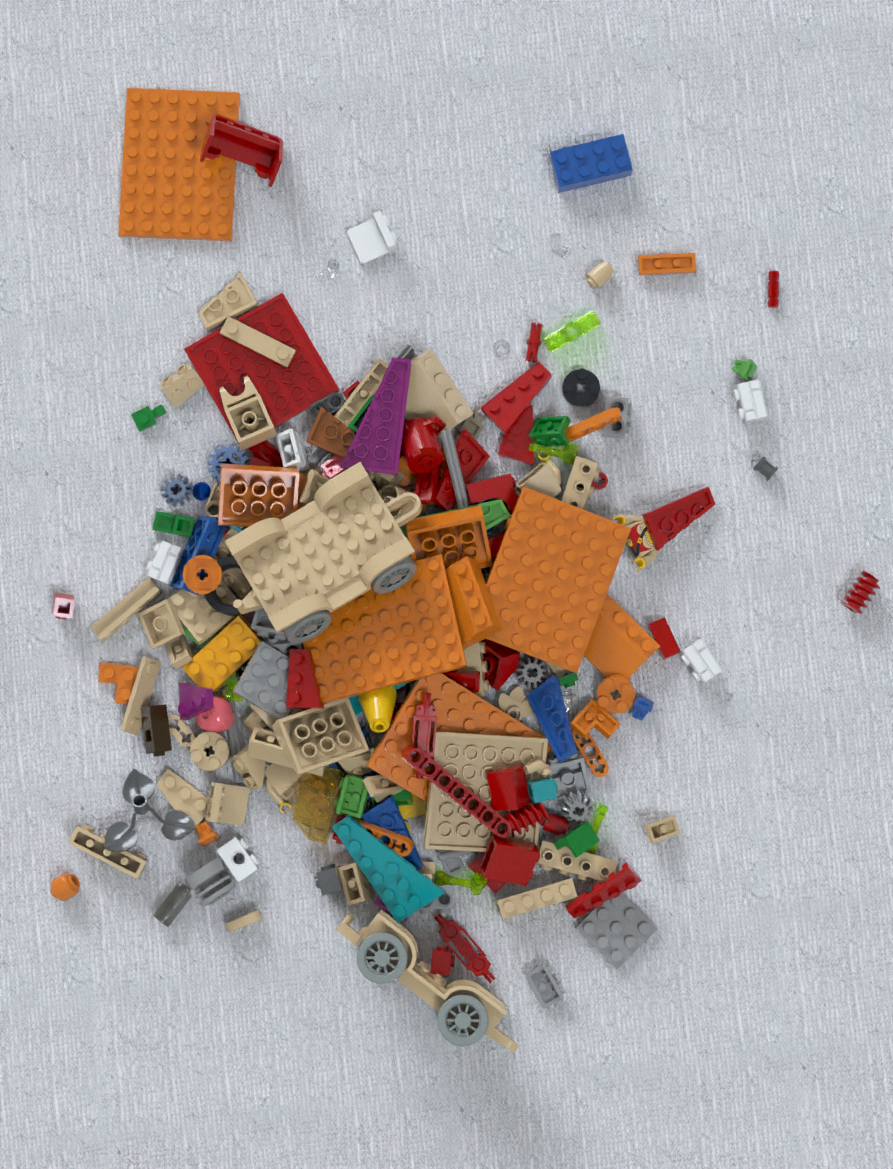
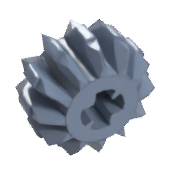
M178 474L175 480L174 476L170 475L171 482L166 479L164 480L167 487L161 486V490L167 492L161 496L167 498V504L173 501V506L177 507L178 501L181 506H184V499L188 502L191 501L187 495L194 494L193 491L188 490L193 485L192 483L187 484L189 480L187 477L182 480V476ZM177 486H179L182 491L176 495L173 489H177Z

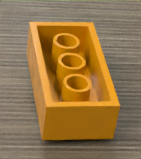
M238 616L192 658L193 660L186 663L182 668L198 686L211 688L214 694L236 674L238 669H242L250 661L259 643L264 642V639L251 629L252 625L244 616Z

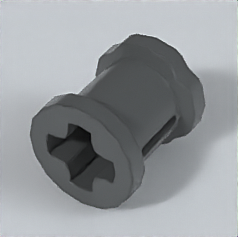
M763 456L753 469L755 471L758 470L768 481L778 470V467L771 465Z

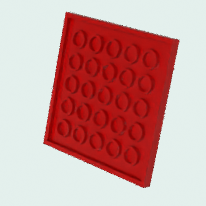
M283 293L235 320L296 350L288 368L221 335L222 327L184 349L234 436L235 433L226 415L219 388L224 387L230 395L239 396L245 390L243 377L248 376L258 391L274 428L304 412L313 403L331 393L340 391Z

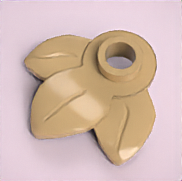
M521 687L514 688L509 693V696L504 693L500 694L498 699L499 707L509 716L510 712L514 711V719L520 722L522 717H528L532 714L533 709L529 701L525 700Z

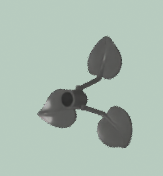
M133 769L123 787L124 799L132 804L134 808L131 826L129 827L125 822L112 824L106 832L104 848L112 852H123L131 849L138 840V834L133 830L136 815H144L148 811L163 823L161 828L162 834L169 840L176 841L186 837L195 830V824L187 814L181 811H170L166 814L165 820H163L148 803V799L155 792L153 781L136 769Z

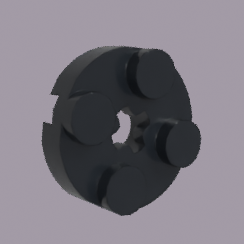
M583 368L570 372L565 377L562 385L564 399L575 407H588L597 400L600 392V384L596 375ZM578 384H584L586 386L584 388V393L582 391H580L579 393L576 391L578 389Z

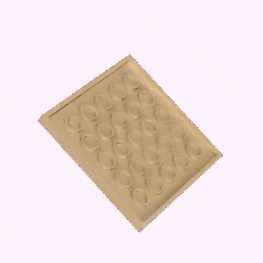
M436 731L435 750L432 759L492 808L486 772L521 764L525 766L537 760L546 763L548 739ZM537 772L526 774L527 781L542 778V775ZM445 775L440 777L439 784H443L446 781ZM429 781L423 848L486 852L491 836L495 834L490 832ZM460 787L454 790V796L460 794ZM474 799L469 801V808H472L474 806ZM514 810L496 812L506 820V814L511 813L513 815ZM489 811L483 814V820L489 817ZM535 822V829L528 825V832L521 828V835L514 831L515 837L509 834L507 838L535 843L538 848L540 825L538 822ZM503 823L497 826V832L503 829Z

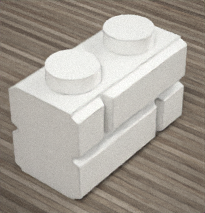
M760 380L737 384L733 394L735 401H739L740 408H738L740 420L743 419L744 424L767 419L768 413Z
M293 429L277 434L276 440L283 467L298 468L299 473L308 470L309 465L301 435Z
M163 540L160 544L157 543L153 554H155L153 562L149 561L146 568L147 576L170 586L184 549Z
M702 638L681 651V659L686 666L690 665L693 672L691 674L696 682L700 681L703 684L723 671Z

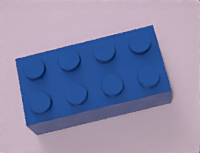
M624 134L550 151L549 155L558 193L632 175L633 171Z

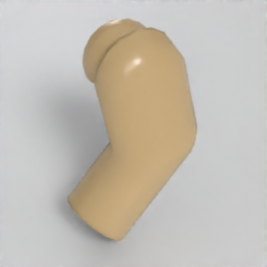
M541 760L523 766L524 772L527 775L537 772L543 778H548L552 774L550 766Z

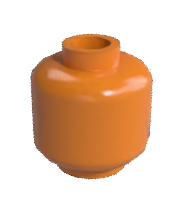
M64 872L51 881L50 892L55 899L67 901L79 892L80 881L76 875Z

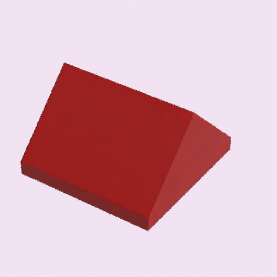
M524 764L486 772L493 810H518L530 803L526 774L523 768Z

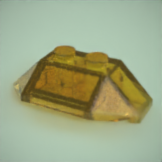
M326 767L323 776L313 774L301 782L293 820L308 840L328 844L336 810L335 801L339 796V785L345 771Z

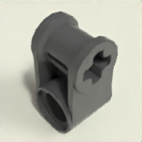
M334 392L313 403L308 409L313 412L315 417H317L318 409L321 407L334 416L345 403V399L340 393ZM334 398L341 399V404L337 407L332 406Z

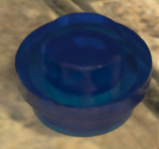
M198 482L194 485L193 496L196 500L204 501L210 497L211 488L206 482Z

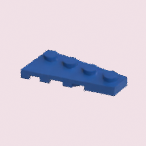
M551 676L526 697L558 761L565 762L577 753L558 677Z
M393 795L363 813L362 817L366 822L401 834L412 840ZM382 836V841L385 844H390V838ZM402 843L403 849L406 850L405 844ZM414 845L410 854L403 858L414 865L416 870L419 871L424 865Z

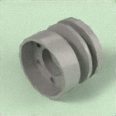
M219 858L214 859L184 879L191 890L200 887L201 891L195 896L196 899L205 895L206 899L199 903L201 907L214 904L228 895L233 887L236 886L234 881L225 885L224 882L231 878L230 875L220 877L219 874L225 867Z

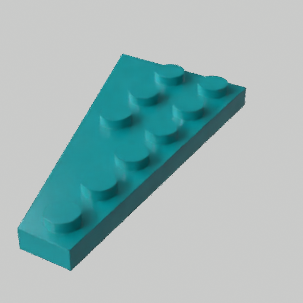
M350 815L332 826L397 923L446 892L442 887L439 888L428 876L425 877L416 870L414 865L396 851L383 844L382 840L369 833L364 826Z

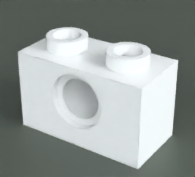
M235 837L219 848L217 852L239 883L259 869L257 865L260 863L254 854L249 855L246 850L249 847L243 838L239 840L238 837ZM237 853H242L245 857L242 864L235 862L234 858Z

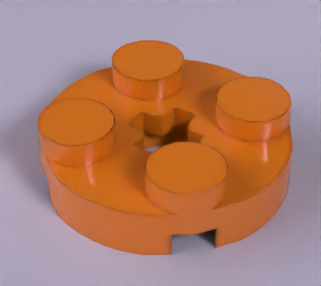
M198 555L189 560L184 566L183 580L186 586L194 593L208 594L216 590L221 583L222 570L217 561L212 557ZM201 569L208 573V577H205L204 580H200V577L197 576Z
M610 675V677L604 678L597 688L599 706L611 713L626 712L635 700V688L631 681L623 675ZM617 689L621 697L614 698L611 692Z

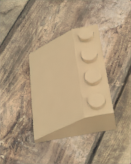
M427 349L412 360L405 413L407 421L413 418L427 419V416L433 419L437 416L446 423V427L442 429L443 431L455 427L474 414L433 350Z
M349 698L324 704L325 709H308L278 719L272 725L280 747L298 775L369 751Z

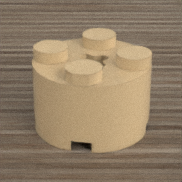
M204 732L193 740L190 747V756L194 764L200 769L216 771L228 763L231 756L230 745L222 735L215 732ZM211 746H213V751H215V754H211L208 757V752H206L207 748L210 749Z

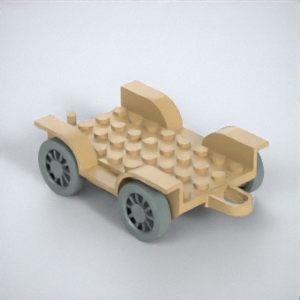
M361 462L348 468L324 483L315 493L314 501L282 520L279 518L261 520L225 540L230 552L252 587L248 595L242 601L239 599L235 600L233 606L241 614L264 608L276 632L279 633L283 630L290 643H303L315 638L330 625L332 620L331 612L372 588L374 592L380 594L394 591L406 584L414 576L417 566L410 555L415 553V550L407 537L404 536L400 527L420 514L422 510L420 498L412 492H406L388 503H384ZM407 502L414 503V508L396 520L390 513Z
M384 910L378 912L369 926L363 927L359 933L349 926L355 917L347 912L348 915L336 930L359 947L357 965L366 979L378 984H386L397 980L439 1012L437 1020L439 1031L453 1045L470 1046L486 1035L515 1053L519 1045L496 1027L503 1016L507 1014V1010L504 1009L505 1003L480 984L469 979H457L446 985L445 978L438 973L433 975L430 972L431 968L422 961L419 964L416 961L418 944L414 935L401 923H397Z

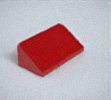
M665 617L647 625L653 639L660 645L658 650L663 660L681 652Z

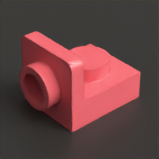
M335 455L320 466L324 471L321 475L331 479L347 470L340 468L344 458Z

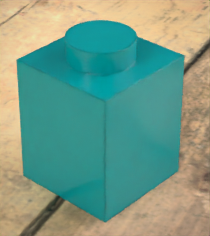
M542 777L527 781L531 802L539 803L557 798L558 786L554 779Z

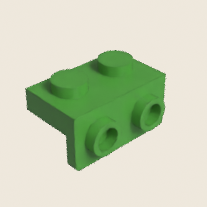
M348 774L345 778L341 779L339 785L341 794L335 801L336 814L344 813L362 818L368 796V791L363 783L365 778Z

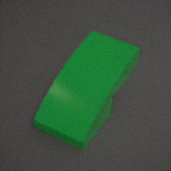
M156 511L152 530L191 538L195 519Z

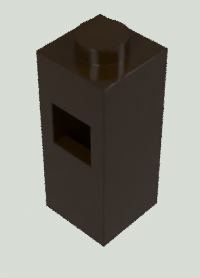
M167 704L141 708L146 754L153 753L154 757L165 756V752L172 751Z

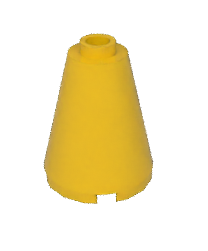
M394 686L358 695L359 703L368 724L374 732H384L390 726L397 699V692Z

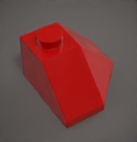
M484 639L482 642H485L486 652L483 653V660L487 661L485 680L489 681V685L492 688L499 690L517 669L520 652Z

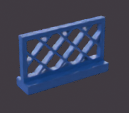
M198 516L191 538L188 540L170 584L171 587L197 596L199 595L186 586L183 580L184 566L189 560L198 555H206L214 559L226 530V525H218V520L213 517ZM201 569V572L197 573L200 580L204 579L205 570Z

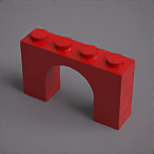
M511 474L465 484L469 504L487 499H501L509 514L512 515L519 497L515 494L516 482L514 477H511ZM506 529L499 535L488 538L491 558L497 556Z

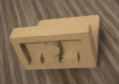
M211 782L205 821L243 826L249 788Z

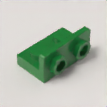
M568 416L536 418L529 436L535 445L541 448L568 446L569 441L564 435L571 420Z

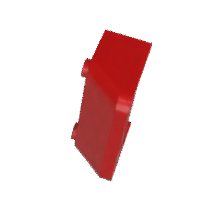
M213 115L201 149L200 162H204L205 157L213 160L223 155L255 167L257 175L263 179L269 178L268 186L272 187L282 163L284 142L281 138L221 115Z

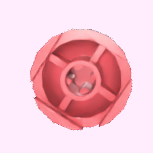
M215 695L213 696L214 708L195 716L198 727L205 732L222 733L233 724L234 712H232V704L227 698Z

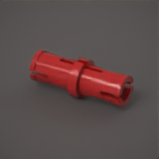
M531 323L525 361L531 362L532 356V362H537L539 346L542 343L540 337L543 324L538 323L536 330V323Z

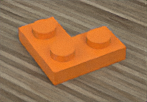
M101 663L98 682L117 684L115 703L128 705L139 667Z
M593 698L570 723L571 729L582 739L592 727L609 739L621 725L603 707H600Z

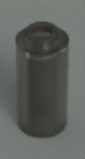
M183 883L181 886L177 884L153 916L169 927L192 897L190 893L192 890Z

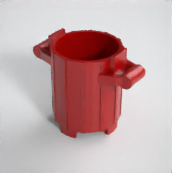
M428 416L426 417L427 419L413 418L404 423L400 458L402 456L405 457L410 471L415 475L430 471L433 474L440 469L439 465L442 463L444 455L437 435L446 427V423L437 416L433 419Z

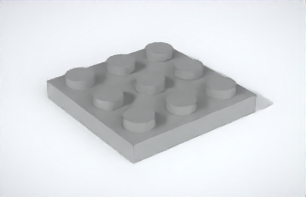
M263 641L260 642L235 686L233 693L276 719L286 717L290 711L289 708H286L289 657Z
M623 893L614 899L605 901L602 906L594 908L576 927L616 970L658 929Z

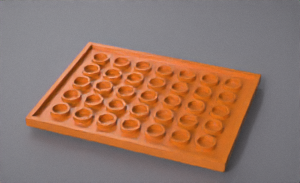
M127 88L119 237L232 241L236 160L220 155L219 158H214L213 160L205 157L204 162H200V156L213 115H221L239 122V92Z
M523 486L486 582L503 630L486 639L577 673L631 528Z
M442 554L414 561L417 566L416 573L400 588L383 594L374 592L372 588L331 612L332 620L330 625L315 638L303 642L304 649L311 650L316 670V682L320 687L321 692L319 694L323 704L468 667Z
M441 673L416 680L366 766L422 800L428 801L429 781L424 776V779H416V770L405 762L402 757L403 750L410 746L413 715H415L416 705L423 704V692L432 693L430 704L436 707V717H438L436 731L545 737ZM416 720L413 745L414 747H416V730L418 728V720ZM434 721L431 722L429 751H431ZM549 741L547 744V754L552 748ZM431 766L424 768L425 772H429Z

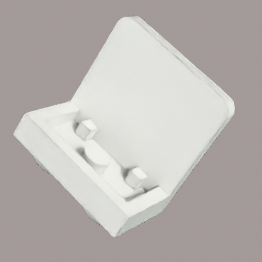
M380 211L373 213V219L347 231L348 237L362 264H366L396 250L395 243L398 242L394 232L389 231L387 227L390 225L386 215L382 216Z

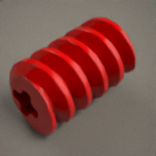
M862 571L863 577L857 578L859 583L853 584L855 590L850 589L848 591L850 596L845 595L844 600L846 602L841 601L842 605L854 613L862 614L863 612L860 607L867 608L864 601H872L868 595H876L873 588L880 589V586L877 584L879 581L866 571Z
M540 802L534 803V806L528 804L527 809L522 807L520 812L514 810L513 815L511 813L506 814V820L511 825L510 834L515 837L514 831H517L519 835L522 834L521 828L528 832V825L535 829V822L542 826V819H545L547 823L550 822L548 813Z

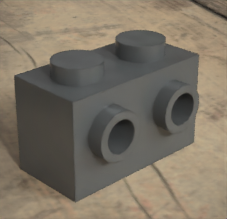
M335 864L320 867L321 871L316 873L315 883L317 888H320L322 895L344 890L339 867H335Z

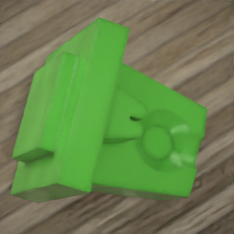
M748 359L747 362L736 360L732 367V371L741 376L745 382L751 381L757 369V365L751 359Z

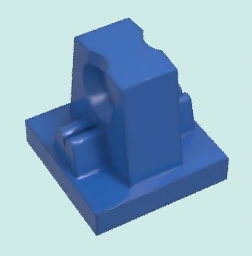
M636 695L633 703L635 706L632 717L642 721L648 711H652L654 702Z

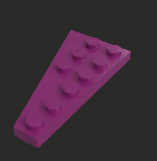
M392 358L340 468L348 469L361 462L367 472L398 475L412 360Z

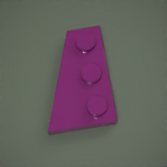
M179 683L178 713L180 714V720H189L214 708L213 689L188 683Z

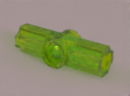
M592 310L580 318L568 322L564 327L546 336L543 340L548 350L553 353L568 343L576 341L582 335L600 326L601 323ZM574 328L577 330V334L571 336L567 333V329Z

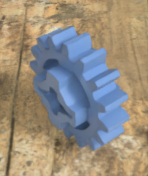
M229 444L228 448L221 445L222 450L219 451L215 448L216 454H210L213 460L207 462L208 465L212 466L208 471L214 472L211 477L213 479L218 477L217 482L219 484L220 474L216 468L221 469V464H227L230 461L232 464L247 465L245 462H248L249 459L248 457L243 458L245 455L244 451L239 453V446L233 449L232 444ZM222 454H225L222 459H218ZM233 454H236L241 462L235 461Z

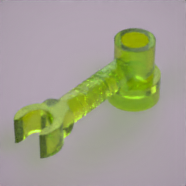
M530 443L529 451L563 458L562 463L574 465L579 446L568 444V446H564L562 451Z
M601 804L598 807L592 826L596 835L608 810V807ZM598 843L590 849H588L586 852L595 854L598 848Z
M436 871L435 876L442 879L435 878L434 881L436 885L452 884L471 888L472 894L480 895L486 886L487 878H484L482 873H475L471 880L449 876L443 871Z

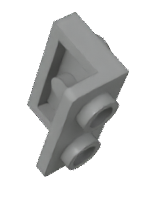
M544 963L525 974L544 1009L564 999L563 994L566 992L560 982L558 984L555 982L553 977L556 974L551 965L547 967Z

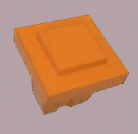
M207 822L196 826L200 838L198 842L202 847L208 846L220 838Z

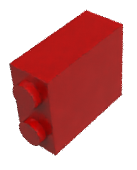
M492 835L479 868L484 878L527 886L529 879L533 876L534 866L540 859V852L535 843Z

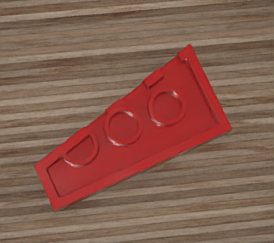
M462 430L455 447L465 485L472 481L490 456L467 430ZM448 463L436 488L434 502L443 512L449 511L457 501Z
M709 487L702 488L642 515L655 550H660L668 541L675 538L679 532L686 529L695 519L701 517L715 505Z

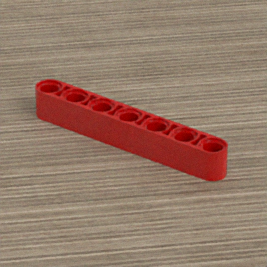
M408 746L403 750L402 757L405 762L490 832L501 838L507 837L510 834L511 825L507 820L426 753L414 746ZM416 751L417 757L411 761L410 754ZM431 763V770L425 772V766ZM445 775L446 781L443 784H439L440 777ZM460 787V794L454 796V790ZM474 799V806L472 808H469V801ZM489 811V817L483 820V814ZM503 823V829L497 832V826Z

